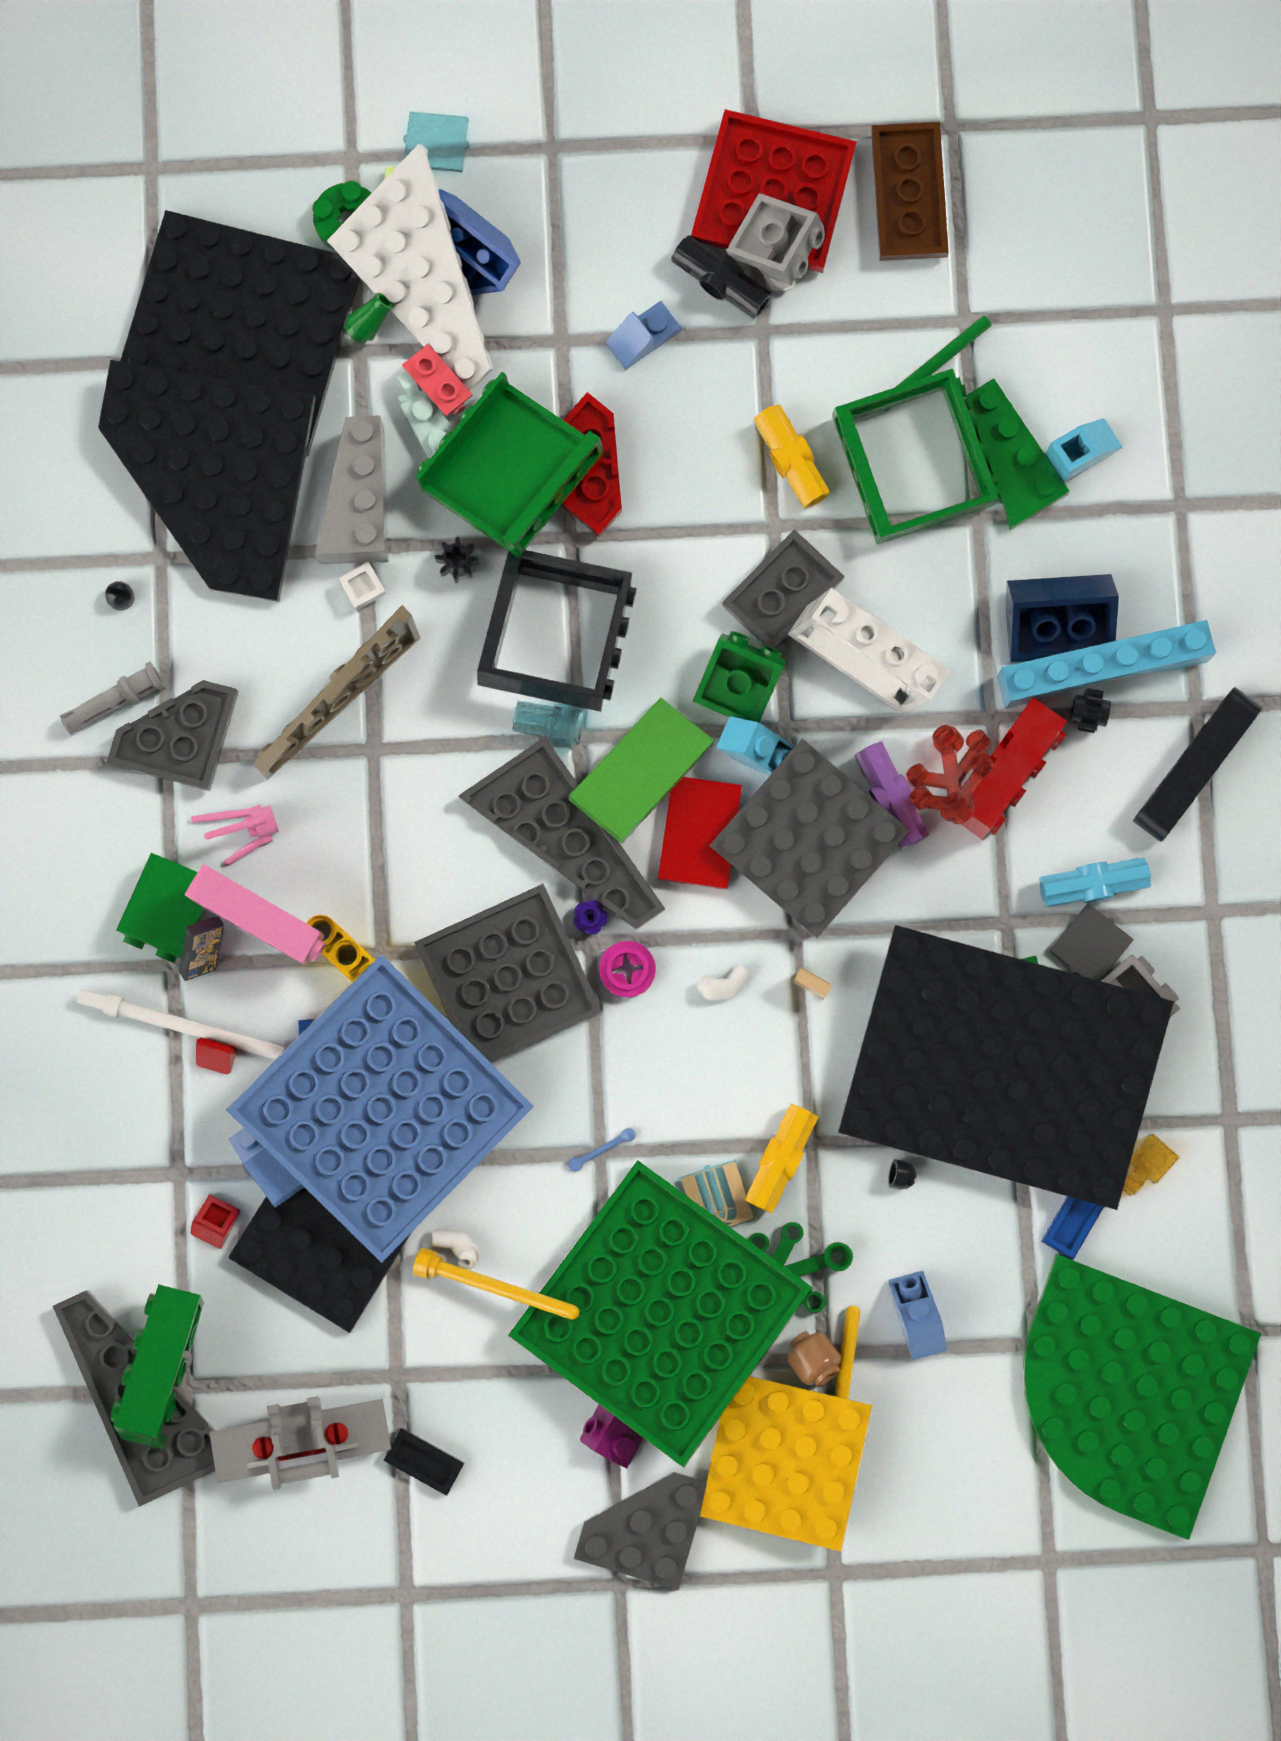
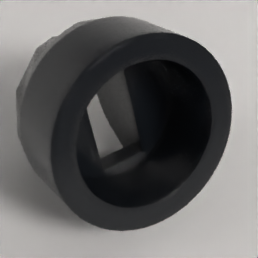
M115 581L107 587L105 598L113 609L123 611L132 606L135 594L127 583ZM113 590L127 593L125 599L111 593Z
M894 1159L889 1170V1187L900 1190L912 1187L915 1183L914 1179L917 1177L916 1169L906 1161Z

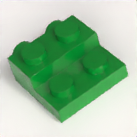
M730 631L729 636L722 633L692 702L727 717L731 716L760 723L786 664V660L781 659L782 653L773 647L762 645L760 650L749 645L750 639L741 633Z

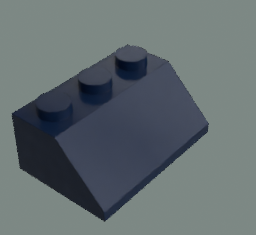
M1112 575L1008 580L1006 587V621L1010 662L1031 661L1116 641L1119 595Z

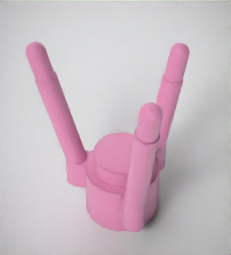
M257 805L247 809L192 816L191 821L197 823L244 817L245 821L204 834L205 839H211L248 828L251 837L258 835L257 839L225 859L224 864L229 866L262 844L273 841L271 834L279 832L270 805L261 808V805Z

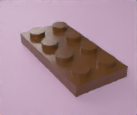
M940 122L872 125L871 141L879 261L947 258L949 246Z

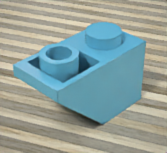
M1103 418L1080 425L1051 442L1045 455L1065 483L1119 451L1123 446Z
M731 716L716 746L718 750L735 761L769 776L795 747L759 722Z

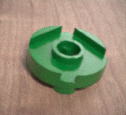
M347 181L329 187L313 204V224L320 240L331 249L334 248L327 240L345 222L340 223L338 221L341 218V213L344 211L355 212L372 194L368 189L361 187L355 181Z

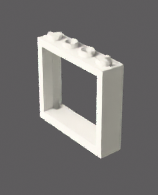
M832 587L806 606L788 633L793 639L901 714L931 701L951 671ZM829 610L835 615L830 619L824 613ZM810 627L812 631L806 638L801 633ZM898 690H901L907 696L902 704L894 699Z

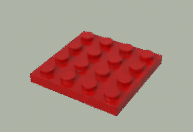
M724 109L691 237L700 243L727 249L760 193L818 214L824 226L825 236L822 245L818 249L812 248L809 253L807 269L823 273L857 141Z

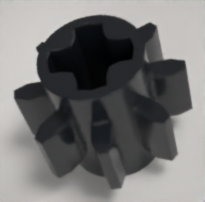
M456 537L455 543L450 545L442 542L443 555L435 556L437 563L445 564L440 569V575L444 577L448 573L451 574L455 583H458L459 577L464 575L472 578L471 565H479L477 557L469 556L474 551V545L471 543L465 547L461 544L459 537ZM455 555H462L463 560L459 561V566H453L452 560L455 559Z
M1087 688L1084 696L1075 695L1070 720L1079 722V731L1094 733L1097 731L1098 726L1106 727L1111 710V701L1102 699L1104 691Z

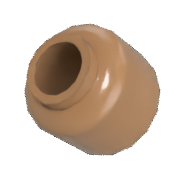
M804 1331L790 1342L792 1349L788 1354L787 1361L804 1384H815L817 1387H821L840 1372L838 1365L841 1361V1355L824 1333L817 1332L810 1335L807 1331Z

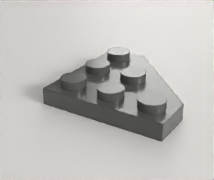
M200 681L185 693L163 702L149 710L148 714L116 729L107 764L210 791L239 691L236 688L209 681Z
M672 1472L643 1490L641 1489L616 1503V1505L584 1521L574 1559L679 1590L700 1517L707 1481Z

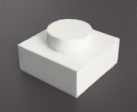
M369 562L338 578L356 611L386 595L385 589Z

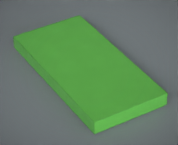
M660 697L569 795V801L623 844L713 746L714 740Z

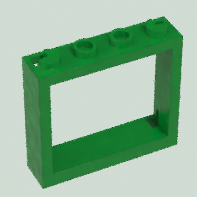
M953 368L834 408L832 418L876 544L992 507L999 499L997 495L1000 494L997 485L999 481L995 474L990 475L986 464L989 461L987 447L983 441H978L975 432L978 429L976 416L972 409L967 410L963 398L966 397V388L964 384L962 385L960 377L956 378ZM938 391H943L980 497L891 526L854 419Z

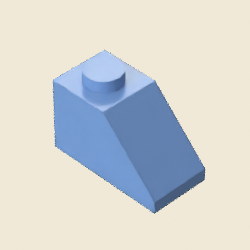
M245 1128L228 1138L246 1169L275 1208L304 1188Z

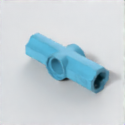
M1145 857L1107 864V862L1091 863L1077 867L1074 871L1040 877V893L1045 907L1065 905L1082 900L1083 903L1096 902L1112 898L1114 894L1151 887V874Z

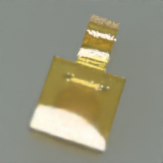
M1153 1133L1149 1134L1132 1154L1130 1164L1135 1169L1126 1178L1123 1191L1129 1196L1135 1195L1147 1179L1153 1184H1157L1180 1156Z

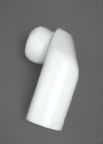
M738 964L727 978L713 979L711 976L703 977L698 983V990L705 998L711 1001L729 1000L737 994L751 977V974Z

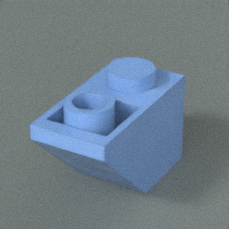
M919 1271L890 1279L891 1293L912 1360L947 1351L943 1323L924 1272Z

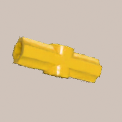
M772 405L754 417L753 421L770 449L769 455L777 472L782 478L786 477L803 509L813 507L830 496L828 487L813 463L814 457L809 445L803 436L797 435L781 405Z
M790 1104L775 1137H771L758 1164L760 1168L744 1201L770 1214L773 1213L788 1180H792L804 1155L802 1150L819 1116L800 1106Z

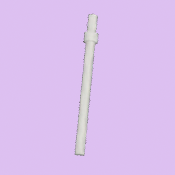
M83 989L78 994L77 1003L101 1009L103 1014L116 1018L119 1015L272 1059H277L286 1050L285 1047L125 1002L124 997L109 993L108 996H104Z

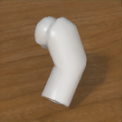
M433 1230L432 1247L451 1248L458 1259L459 1266L464 1269H471L476 1265L479 1260V1250L466 1232Z

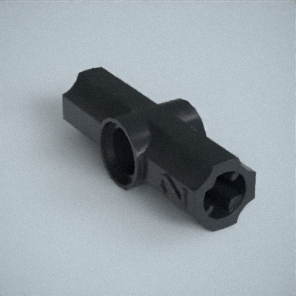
M690 235L682 239L671 257V261L675 265L699 280V284L708 294L718 300L723 301L726 299L753 319L762 313L772 296L768 289L744 274L742 267L731 257L725 254L718 256Z

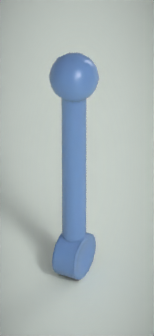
M626 1128L623 1130L622 1135L581 1158H571L568 1164L569 1168L572 1171H579L584 1163L624 1141H633L636 1137L635 1131L632 1128Z

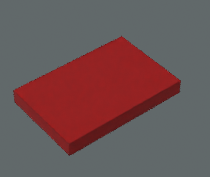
M683 777L670 791L658 880L723 890L728 889L731 864L710 847V844L738 813L742 785Z

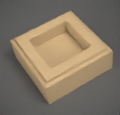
M800 968L793 981L794 984L823 1000L831 988V983L804 968Z

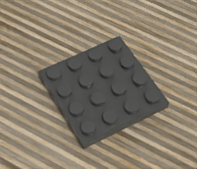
M801 739L710 844V847L812 935L818 938L910 830L804 739Z
M544 883L414 942L450 1023L491 1064L602 1013Z

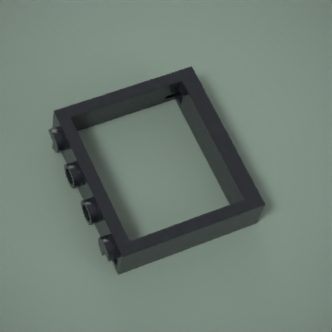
M525 550L517 558L508 551L477 669V685L601 712L604 700L610 701L613 693L615 680L609 679L611 669H618L622 649L617 648L619 637L626 638L630 619L624 617L626 606L633 608L637 588L631 587L632 573ZM520 574L617 595L595 689L497 668Z

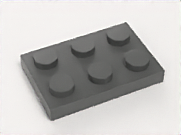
M794 529L722 602V606L763 645L776 649L789 636V631L806 606L831 587L835 589L844 580L845 576Z

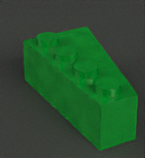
M158 1284L155 1294H149L144 1314L148 1315L144 1329H138L133 1344V1350H137L133 1364H127L123 1374L122 1385L126 1386L122 1400L117 1399L111 1413L110 1420L115 1422L113 1427L122 1439L162 1450L165 1449L168 1437L162 1436L161 1433L164 1422L168 1423L174 1416L176 1394L172 1392L174 1386L179 1387L183 1383L187 1365V1358H183L184 1351L190 1352L204 1305L201 1295Z

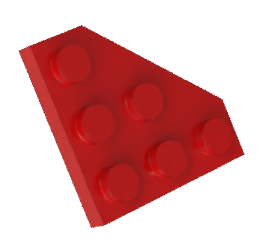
M587 392L563 421L584 435L591 431L600 437L604 453L561 506L598 537H601L622 512L614 413Z

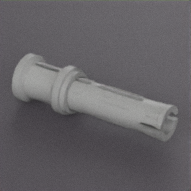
M149 661L145 664L144 669L129 677H120L117 685L82 703L80 706L61 714L60 718L68 733L73 735L83 727L94 723L128 703L129 705H137L140 702V698L157 689L162 691L166 687L156 668Z

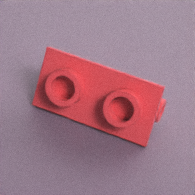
M429 344L402 364V367L446 417L450 413H453L455 416L460 414L465 408L463 403L473 396Z

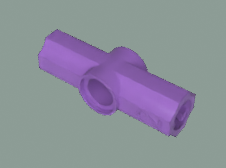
M883 742L874 743L856 753L854 756L870 786L869 793L871 798L910 830L899 843L901 850L927 838L929 834L913 804L914 796L904 776L898 774Z

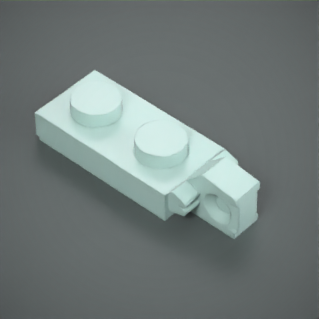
M406 371L397 376L404 392L403 395L398 397L401 404L400 407L426 457L431 458L438 450L443 436L448 432H452V429L442 411L421 387L417 386L414 379Z

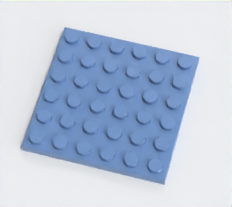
M380 954L226 1111L382 1263L534 1106Z

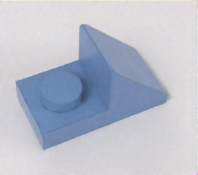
M659 301L639 316L634 312L630 313L605 341V344L623 368L627 370L680 333L681 326L663 302Z

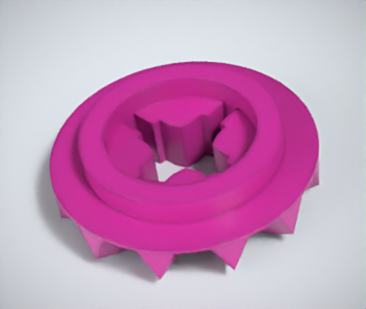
M622 941L609 947L603 954L599 965L600 978L605 988L620 997L632 998L646 992L654 981L656 973L655 961L650 951L645 946L633 941ZM624 955H627L631 965L643 966V969H638V971L632 973L631 984H628L624 974L612 973L617 968L623 967Z

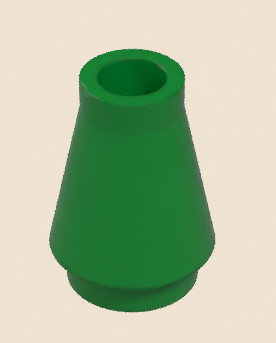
M377 293L371 300L347 316L344 328L348 335L361 344H365L368 340H373L386 315L392 309V302L384 294Z

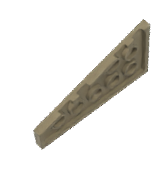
M403 605L356 651L353 658L346 665L339 666L330 675L329 679L331 681L297 718L283 729L282 734L273 743L267 744L256 755L257 760L253 765L267 780L421 639L411 613Z

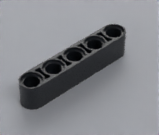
M1234 686L1137 813L1133 822L1162 842L1259 715L1263 707Z

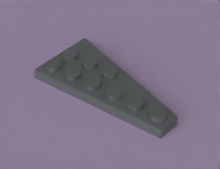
M546 737L458 795L462 801L596 901L600 902L635 930L665 911V907L618 840L569 801V795L579 784Z
M89 1290L53 1305V1309L138 1506H142L214 1472L215 1465L209 1432L216 1430L176 1386H174L172 1392L176 1394L174 1416L168 1423L164 1422L161 1433L162 1436L168 1437L164 1450L127 1441L120 1437L113 1427L115 1422L110 1419L115 1401L117 1399L122 1400L126 1386L122 1385L125 1368L128 1363L133 1364L137 1350H133L134 1340Z

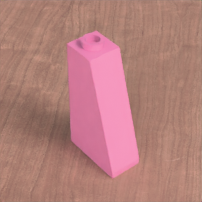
M202 864L185 893V896L196 904L306 967L310 960L316 962L324 950L325 943L322 940L325 935L205 864Z

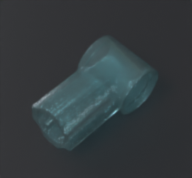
M517 700L512 730L513 732L549 737L550 741L576 746L580 743L585 709L567 704L548 706Z

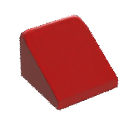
M197 1039L196 1064L205 1069L226 1075L230 1074L237 1050L232 1046L208 1039Z
M209 1194L192 1221L190 1233L194 1237L222 1249L241 1210Z

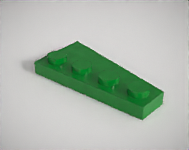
M994 378L964 397L967 410L972 409L977 419L978 429L975 432L978 441H983L987 447L989 461L986 464L988 469L991 471V474L996 475L999 481L997 485L1000 494L997 495L1006 513V521L1010 531L1069 494V489Z

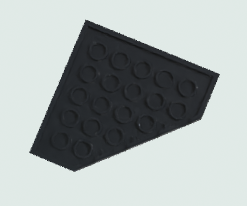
M110 360L98 429L209 589L276 602L280 601L316 397L299 392Z

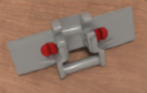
M319 1396L307 1398V1402L282 1407L279 1404L267 1406L268 1415L270 1416L268 1421L209 1432L217 1483L270 1473L273 1490L280 1489L281 1484L331 1475V1478L339 1477L337 1460L391 1450L383 1398L325 1410L321 1408ZM327 1452L328 1460L279 1470L280 1461Z

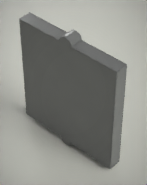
M1087 903L1049 952L1069 967L1068 971L1070 973L1076 972L1080 976L1101 981L1134 939L1116 926L1113 918H1106Z

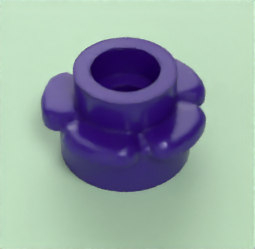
M596 900L579 903L574 909L575 918L573 923L579 931H585L588 935L599 933L601 927L605 926L608 921V914L602 909L603 905ZM592 914L594 918L592 920H588L587 915Z

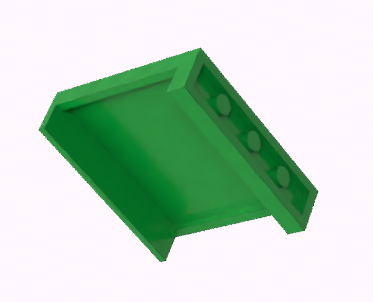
M501 372L495 380L492 379L486 384L482 391V396L475 405L469 406L463 412L457 427L452 432H448L443 436L438 450L431 458H426L421 463L415 477L421 491L519 558L602 456L604 451L600 437L591 431L584 435L510 385L506 374Z

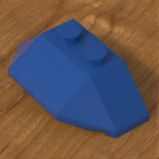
M439 189L438 193L441 201L444 203L451 226L450 233L456 252L459 253L462 263L461 269L464 277L467 279L471 295L504 291L521 264L509 238L457 196Z

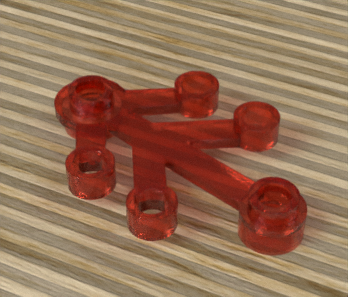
M942 725L934 731L932 739L934 747L941 754L944 774L929 772L921 763L910 767L906 773V778L916 788L910 793L909 801L918 810L925 808L940 810L941 816L946 821L953 824H962L969 820L975 812L976 807L972 794L985 775L994 767V761L984 752L990 745V739L981 729L971 732L965 741L969 749L958 764L956 753L964 745V737L955 727ZM970 769H972L973 772L966 780L964 785L961 786L962 781L964 780ZM926 786L946 789L947 796L933 795Z

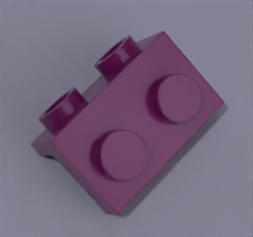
M598 1405L592 1417L586 1421L580 1437V1441L591 1450L626 1469L644 1439L601 1405Z

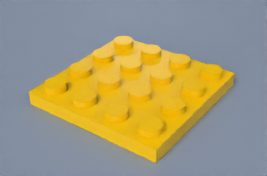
M750 1376L720 1417L700 1516L841 1552L844 1546L873 1405Z

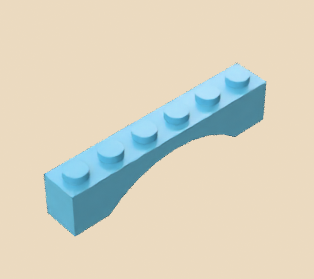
M1204 620L1005 666L999 671L997 679L1005 709L1028 704L1032 697L1041 701L1068 691L1109 680L1150 672L1176 670L1207 663L1216 654L1208 621Z

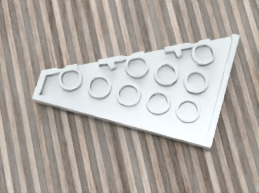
M418 144L327 242L375 294L382 293L392 302L391 312L423 347L429 344L471 392L493 370L490 355L486 351L482 329L479 328L473 309L474 302L467 279L464 277L461 269V259L459 253L456 252L450 233L451 226L444 203L441 201L438 193V183L436 177L433 176L427 157L428 150L422 144Z

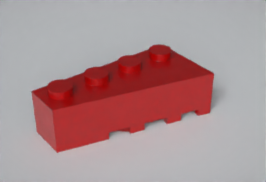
M1032 697L948 816L982 840L988 832L995 835L1006 820L1002 816L1004 810L1009 804L1015 807L1027 791L1021 787L1029 776L1035 779L1047 763L1042 757L1048 748L1055 751L1067 735L1062 729L1068 721Z

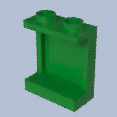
M150 853L116 931L125 935L123 942L143 950L145 944L157 949L156 956L174 964L177 957L181 959L186 927L200 922L205 912V908L185 896L187 889L198 872Z

